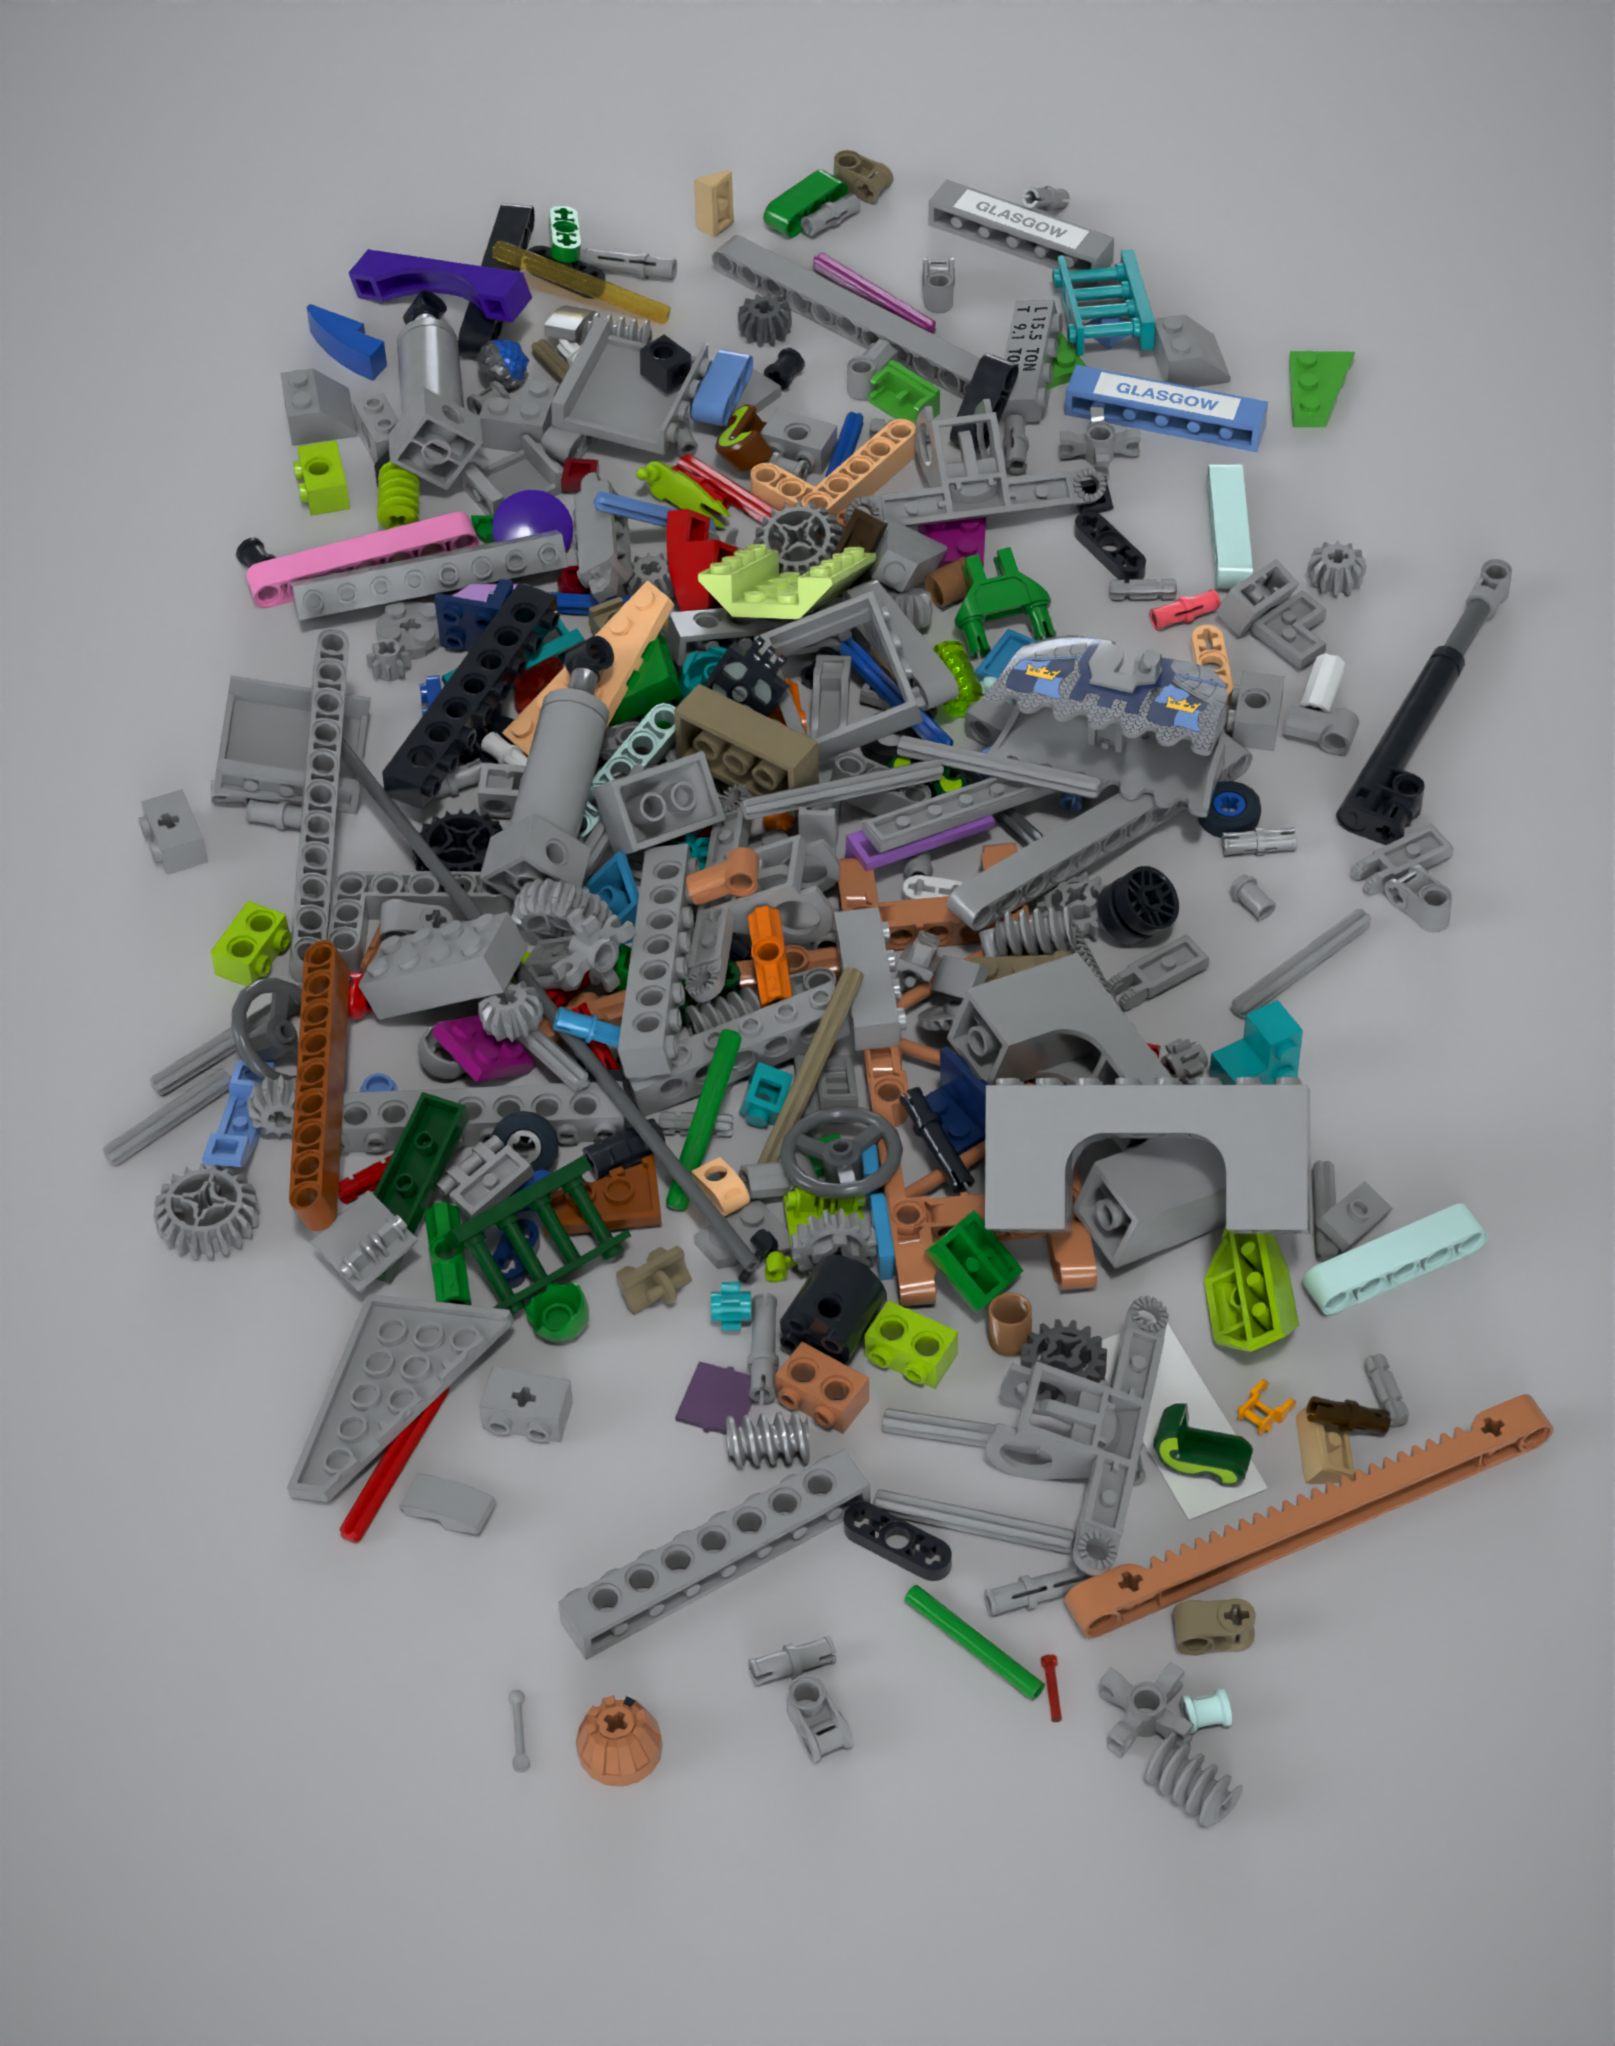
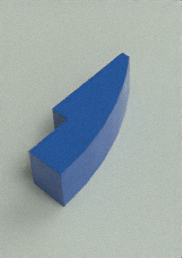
M312 304L306 307L310 333L323 350L342 366L372 381L387 367L384 341L366 335L364 323Z

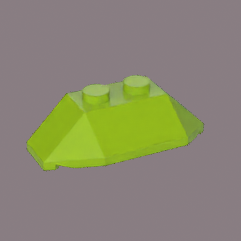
M1225 1226L1221 1236L1223 1241L1216 1250L1204 1279L1213 1337L1218 1345L1252 1352L1286 1337L1299 1327L1289 1267L1273 1234H1231L1226 1230Z

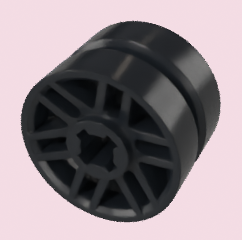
M1139 866L1102 889L1098 898V913L1103 926L1113 938L1127 945H1137L1168 928L1176 921L1179 913V899L1173 884L1161 871L1150 866Z

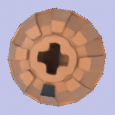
M614 1695L602 1698L600 1706L595 1707L592 1705L578 1729L576 1747L581 1767L592 1779L604 1785L623 1787L637 1783L651 1774L661 1759L663 1744L657 1721L639 1702L628 1696L625 1697V1700H616Z

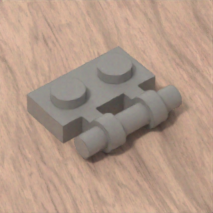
M493 1135L485 1143L479 1142L471 1149L473 1153L458 1166L453 1164L445 1171L446 1176L436 1186L444 1196L449 1194L453 1203L468 1217L473 1218L505 1200L529 1180L535 1172L524 1158L508 1144L504 1147L503 1142L496 1135Z

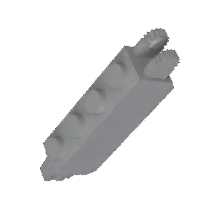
M591 472L582 478L583 480L580 483L581 491L574 495L575 510H573V516L576 520L574 534L578 546L575 553L579 561L577 576L581 584L586 589L590 587L592 595L601 603L606 598L616 595L617 588L628 582L632 576L628 518L597 511L593 504L594 498H596L599 491L616 495L618 493L614 490L609 480H601L597 473Z

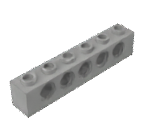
M842 597L831 600L806 616L841 603ZM725 608L671 612L668 617L666 640L678 666L684 664L685 659L690 653L698 650V653L708 651L709 647L728 649L731 644L736 642L748 651L755 641L754 637L799 619L732 617ZM853 627L785 655L816 653L821 647L825 646L837 651L840 650V643L848 638H854L863 648H869L871 645L859 629Z
M827 982L678 1041L679 1053L677 1058H673L671 1074L626 1078L625 1076L628 1091L636 1107L645 1117L700 1095L720 1033L723 1029L734 1030L740 1033L742 1037L728 1083L751 1075L758 1062L774 1066L807 1053L835 990L833 982ZM846 1016L835 1041L851 1035L848 1016Z

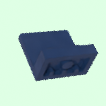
M499 579L494 592L488 594L486 602L437 594L434 602L440 645L453 650L469 652L513 592V581Z
M946 1046L940 1050V1088L924 1097L933 1112L939 1113L941 1116L944 1131L957 1153L961 1155L985 1140L986 1085L989 1084L984 1079L979 1080L970 1070L966 1060L960 1055L956 1056Z

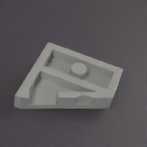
M758 1198L750 1200L749 1205L725 1216V1219L753 1254L757 1250L751 1244L750 1239L757 1231L765 1229L770 1231L778 1241L779 1247L777 1252H789V1256H792L788 1230ZM711 1225L694 1234V1244L717 1269L733 1267L740 1263Z

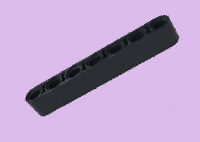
M501 203L481 266L520 272L534 228V206ZM469 301L458 336L459 356L477 358L481 347L486 345L488 341L499 340L504 321L487 319L482 310Z

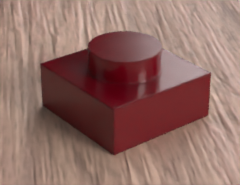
M565 458L561 478L562 490L580 492L582 478L591 472L599 473V460Z

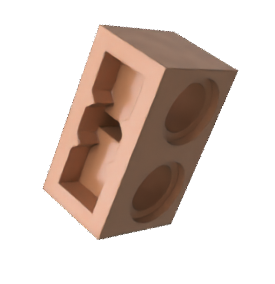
M804 1342L800 1343L775 1374L776 1398L784 1406L791 1410L798 1409L812 1417L820 1426L832 1428L841 1434L845 1433L869 1402V1377Z

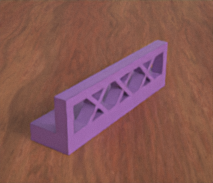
M992 815L882 853L877 851L862 830L846 835L845 858H857L864 870L869 871L994 828L995 819Z

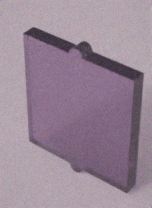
M699 1361L675 1416V1420L702 1428L704 1433L713 1431L727 1435V1416L732 1415L737 1427H740L743 1416L749 1414L754 1401L749 1395L751 1375L734 1371L732 1366L726 1369Z

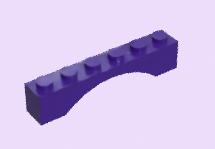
M368 249L348 272L356 294L361 299L385 302L398 297L419 294L420 291L426 290L432 293L462 297L481 309L487 319L512 323L532 299L523 272Z

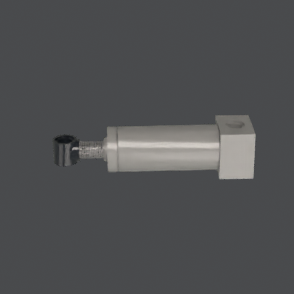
M422 290L403 315L406 326L401 329L397 338L402 417L388 435L390 462L448 490L468 462L474 463L477 468L484 470L487 468L489 460L476 452L483 443L481 419L479 415L464 408L458 337L451 326L440 320L447 311L446 304L434 293Z
M592 636L567 651L565 666L571 676L568 688L550 691L544 697L510 826L490 837L479 879L514 901L517 894L520 893L521 887H524L526 882H533L534 879L545 881L547 878H550L557 882L563 880L565 883L571 885L575 883L577 887L589 890L582 883L591 848L577 839L609 719V710L606 704L594 696L596 684L601 679L602 672L611 667L614 662L613 648L606 639L600 636Z

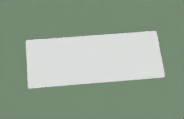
M1156 1319L1148 1322L1147 1325L1156 1323ZM1167 1322L1165 1340L1142 1442L1188 1520H1191L1267 1490L1268 1487L1252 1460L1250 1461L1245 1479L1235 1485L1219 1484L1214 1479L1215 1475L1210 1473L1197 1476L1184 1475L1171 1470L1159 1460L1153 1447L1154 1437L1164 1409L1175 1403H1187L1189 1427L1236 1435ZM1122 1332L1102 1340V1348L1107 1349V1367L1104 1378L1109 1386Z

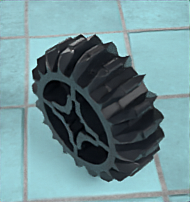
M460 808L458 814L451 815L446 810L443 818L433 816L431 824H423L419 834L449 871L481 872L490 837L504 829H502L499 820L492 821L488 813L479 817L476 809L470 814H465ZM412 849L416 871H430L414 849Z

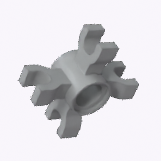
M1090 407L1091 421L1085 429V434L1060 431V459L1084 455L1085 460L1089 464L1094 465L1095 469L1098 472L1100 471L1103 477L1106 476V480H1109L1108 466H1110L1114 458V453L1139 456L1140 430L1139 428H1131L1115 433V428L1110 423L1105 422L1104 407Z
M577 908L567 916L569 925L575 932L569 943L570 956L555 963L551 970L555 979L559 981L566 976L569 986L573 988L582 981L584 974L589 970L591 984L597 986L602 981L605 990L611 993L621 984L616 972L613 970V966L616 964L619 956L618 945L635 936V928L630 921H626L621 925L619 917L613 914L605 921L603 928L598 931L599 923L597 918L590 915L585 919L582 910Z
M1170 1662L1155 1683L1141 1682L1133 1686L1112 1667L1109 1668L1100 1679V1683L1104 1686L1100 1690L1099 1695L1109 1702L1118 1704L1127 1713L1109 1731V1737L1112 1740L1108 1743V1749L1122 1758L1138 1736L1151 1737L1158 1733L1165 1738L1172 1732L1178 1735L1174 1746L1176 1749L1192 1741V1736L1189 1733L1193 1729L1194 1724L1166 1709V1703L1183 1688V1683L1179 1680L1184 1676V1670ZM1140 1707H1150V1708L1154 1709V1711H1152V1712H1143V1711L1139 1710L1138 1708H1140Z

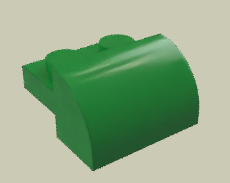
M975 1210L967 1214L924 1251L974 1313L990 1303L1024 1271L994 1233L985 1229V1222Z

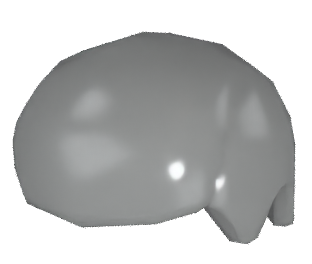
M432 1026L429 1027L421 1037L418 1045L421 1065L429 1073L442 1079H454L465 1073L466 1071L431 1034L434 1028Z

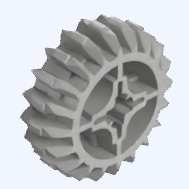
M798 499L795 507H790L784 502L782 511L779 512L772 508V518L762 517V527L756 528V539L753 540V544H765L767 550H773L778 540L782 544V552L779 555V574L797 572L801 576L810 571V567L821 565L822 560L831 559L843 534V530L834 514L828 515V510L824 506L816 509V505L811 501L806 507H803L802 502ZM819 533L825 537L821 549L816 546V536Z
M547 878L545 881L534 879L533 882H526L524 887H521L520 893L517 894L514 902L513 920L521 931H526L525 935L534 937L538 942L539 940L574 935L575 932L570 927L567 916L577 908L582 910L585 919L590 915L597 918L599 923L598 931L603 928L605 921L613 912L608 908V904L605 901L600 900L599 895L589 893L587 888L582 889L577 887L575 883L571 885L563 880L557 882L550 878Z
M201 1163L199 1170L191 1171L186 1166L185 1175L178 1176L172 1174V1184H162L161 1194L156 1196V1208H154L153 1217L155 1224H157L158 1235L161 1236V1239H164L169 1250L176 1248L181 1257L190 1252L195 1261L201 1254H206L212 1261L214 1253L222 1252L227 1256L229 1247L233 1246L241 1249L242 1239H251L252 1228L257 1227L260 1207L258 1199H256L255 1188L252 1187V1183H248L244 1173L237 1175L232 1166L222 1171L220 1165H214L212 1169H207Z

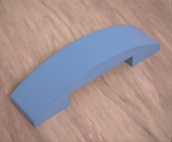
M237 1060L229 1081L230 1096L217 1133H211L202 1157L203 1164L242 1167L250 1158L258 1141L261 1128L252 1126L249 1111H247V1100L250 1097L254 1084H262L263 1080L249 1069L244 1060ZM265 1062L275 1070L274 1062Z

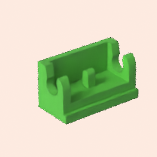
M893 359L871 378L870 383L874 385L880 383V385L868 394V402L894 419H907L917 423L918 414L925 406H932L934 418L940 414V389Z

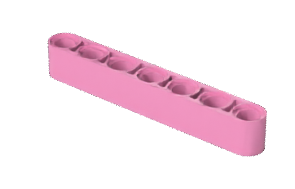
M453 512L259 562L248 568L245 578L255 603L260 607L267 608L294 601L290 582L477 546L480 541L469 516L464 512Z

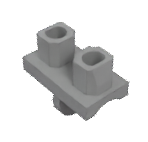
M921 930L913 945L907 944L896 964V969H898L896 978L899 979L900 989L906 993L925 981L930 983L942 957L935 955L941 941L940 937Z

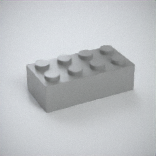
M508 912L497 915L485 914L475 920L462 923L454 921L445 927L432 930L424 928L414 934L402 937L394 935L388 937L380 944L378 952L367 966L366 972L358 986L379 1020L503 993L528 946Z

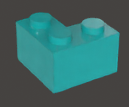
M1279 1000L1247 1013L1245 1016L1243 1039L1211 1053L1209 1077L1219 1078L1222 1085H1235V1078L1240 1077L1260 1078L1262 1085H1276V1078L1297 1077L1303 1030Z

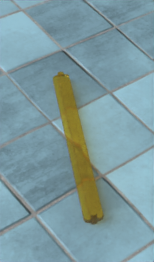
M501 240L497 241L493 247L492 257L494 259L650 320L665 324L670 316L671 308L668 305Z

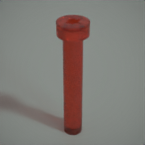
M1048 1654L1040 1658L1041 1666L1045 1668L1051 1721L1060 1722L1062 1716L1055 1669L1058 1665L1056 1655Z

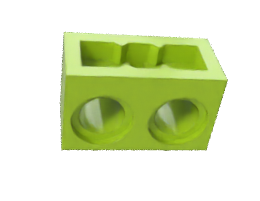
M247 901L210 951L215 975L246 987L253 981L266 977L275 958L281 951H285L290 943L291 932L288 928L286 914Z
M887 1300L865 1333L866 1358L879 1367H888L905 1375L914 1383H923L936 1389L958 1355L957 1330Z

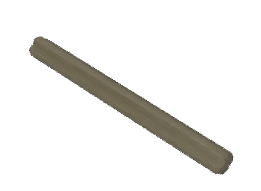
M848 966L843 970L757 1163L778 1162L784 1136L801 1119L864 978V974L858 969Z

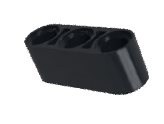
M985 353L976 367L956 417L974 415L977 405L983 399H990L992 412H996L999 424L1016 383L1019 366L991 353ZM984 422L983 434L987 450L990 445L987 424ZM976 423L952 426L950 441L960 446L958 432L970 431L974 450L980 454Z

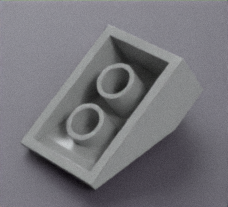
M704 751L592 787L614 855L619 851L625 854L633 853L726 820Z

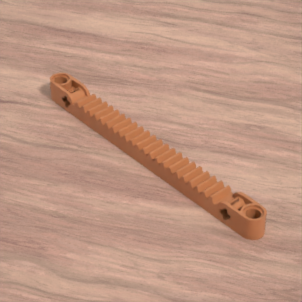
M1523 1394L1477 1414L1472 1422V1431L1465 1432L1460 1427H1456L1453 1438L1446 1433L1440 1434L1439 1444L1431 1439H1427L1425 1450L1417 1445H1413L1410 1456L1403 1451H1399L1396 1463L1388 1457L1383 1458L1382 1469L1374 1463L1369 1464L1368 1475L1357 1469L1355 1470L1353 1481L1345 1475L1341 1476L1339 1487L1330 1481L1326 1482L1325 1493H1322L1316 1487L1312 1488L1310 1500L1304 1495L1298 1494L1296 1506L1288 1500H1284L1281 1512L1270 1506L1268 1507L1267 1518L1258 1512L1254 1513L1252 1525L1243 1518L1240 1519L1238 1531L1229 1525H1225L1223 1537L1215 1531L1210 1532L1209 1543L1197 1537L1195 1538L1193 1550L1183 1543L1180 1545L1179 1556L1171 1550H1167L1165 1552V1562H1162L1155 1556L1151 1557L1149 1569L1128 1563L1110 1569L1102 1575L1084 1580L1071 1588L1065 1595V1604L1085 1637L1095 1638L1532 1451L1544 1444L1552 1436L1553 1426L1532 1396Z

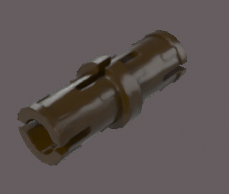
M1313 1396L1307 1404L1306 1413H1309L1307 1416L1309 1422L1338 1426L1340 1431L1351 1433L1353 1430H1361L1383 1436L1390 1427L1391 1419L1382 1418L1390 1416L1388 1410L1361 1406L1354 1400L1346 1399L1344 1400L1345 1402H1338Z

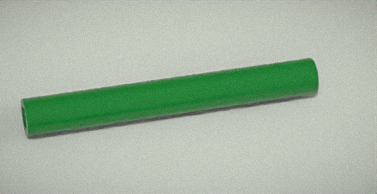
M914 1585L907 1592L904 1601L1029 1699L1033 1701L1040 1696L1045 1688V1683L919 1585Z

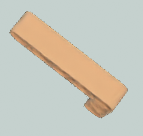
M896 419L889 422L816 487L774 464H757L750 473L751 493L779 511L783 510L784 502L790 507H795L799 499L803 507H806L812 501L816 505V509L824 506L828 510V515L834 514L836 517L838 512L846 509L847 505L854 499L872 496L914 459L916 455V427L914 423L907 419Z

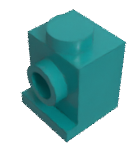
M758 1062L749 1077L738 1112L746 1115V1121L753 1126L765 1127L767 1124L774 1126L787 1097L794 1075Z

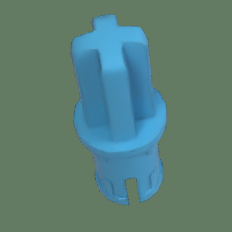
M559 1007L553 1023L554 1031L577 1036L584 1039L585 1043L589 1044L591 1040L618 1047L621 1027L597 1020V1014L588 1016Z

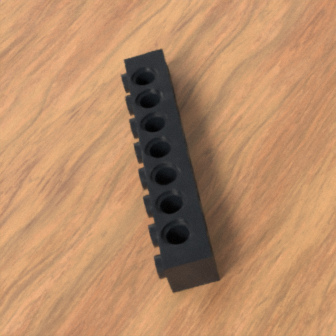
M522 582L518 583L383 770L384 790L391 798L423 810L431 798L434 799L438 795L442 782L448 773L452 774L455 771L459 758L465 749L469 750L472 747L476 734L482 725L489 723L493 710L499 701L506 699L510 686L516 677L520 678L523 675L531 656L540 651L543 640L550 630L553 631L557 627L560 619V612L557 611V595Z

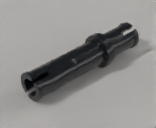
M920 1087L907 1090L911 1098L908 1099L906 1094L903 1093L899 1101L914 1123L913 1131L924 1140L951 1186L952 1192L954 1194L965 1192L967 1188L963 1183L966 1182L968 1187L971 1188L975 1183V1179L970 1175L944 1131L941 1116L939 1113L933 1112Z

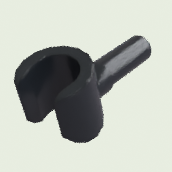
M760 1229L750 1239L751 1244L757 1250L754 1255L760 1263L770 1253L777 1252L778 1241L770 1231ZM744 1268L738 1279L746 1284L755 1270L747 1272Z

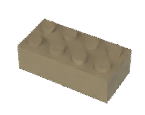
M698 684L674 710L677 759L704 751L710 773L713 777L733 787L736 784L738 786L739 784L745 785L754 797L819 783L818 742L810 736L801 734L783 725L778 720L770 719L754 711L749 706L733 701L723 696L720 692L711 690L701 684ZM799 810L785 813L793 817H796L799 813Z

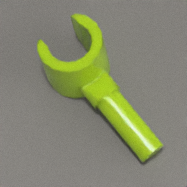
M772 1252L766 1259L767 1265L764 1268L766 1279L771 1283L781 1282L788 1276L787 1268L794 1267L798 1263L793 1262L792 1256L785 1257L781 1252Z

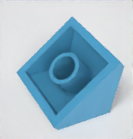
M619 851L584 885L589 888L591 894L599 895L600 900L608 904V908L613 912L612 915L615 914L619 917L621 925L626 921H630L635 928L639 893L626 854ZM633 937L623 944L633 943Z

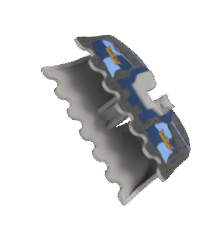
M1076 635L1056 636L1034 641L1021 647L999 678L984 694L983 702L987 705L998 706L1008 699L1017 700L1011 717L987 754L1098 777L1102 780L1101 791L1108 785L1115 784L1120 787L1119 794L1121 797L1128 800L1137 799L1143 793H1151L1154 795L1155 805L1161 808H1169L1178 801H1185L1189 804L1188 811L1190 814L1202 818L1208 816L1213 792L1225 763V735L1223 726L1227 720L1228 704L1226 684L1214 671L1188 661L1162 658V653L1146 650L1145 653H1138L1134 660V672L1132 675L1118 673L1123 665L1124 651L1114 641Z

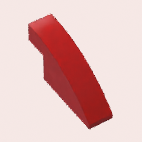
M690 509L668 511L667 558L670 578L681 611L724 608L698 581V574L710 568V564L722 562L723 557L734 556V552L738 551V548L717 539L708 540L710 517Z

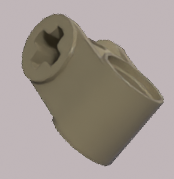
M842 150L834 156L833 176L848 185V194H855L866 203L875 202L879 197V192L882 189L888 188L893 183V174L883 163L875 162L852 150Z
M1243 1599L1188 1600L1174 1607L1176 1644L1178 1651L1182 1654L1196 1656L1216 1652H1241L1251 1647L1254 1642L1255 1630L1253 1626L1256 1613L1254 1607ZM1234 1609H1237V1616H1233ZM1236 1635H1240L1239 1641H1235Z

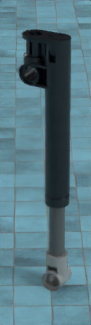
M1490 559L1482 565L1480 578L1466 600L1464 613L1444 646H1438L1434 649L1337 810L1336 820L1348 832L1383 845H1388L1404 837L1403 828L1405 824L1410 823L1420 815L1425 789L1424 781L1419 776L1404 771V768L1465 666L1464 655L1484 621L1492 617L1499 604L1504 603L1508 599L1512 567L1506 561Z

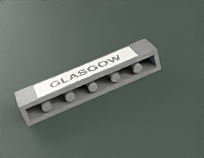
M946 179L929 200V226L1045 267L1057 269L1058 256L1061 255L1065 257L1068 271L1107 268L1113 263L1114 237Z

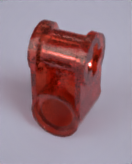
M547 658L542 663L525 670L520 678L516 677L513 682L514 709L518 714L563 669V662L559 658Z

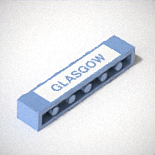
M1076 365L1066 389L1065 415L1091 420L1090 407H1104L1105 422L1257 452L1266 428L1268 401Z

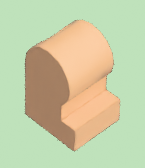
M721 1156L691 1171L694 1180L724 1217L750 1204V1197L743 1181ZM713 1172H719L721 1180L710 1181L706 1178Z

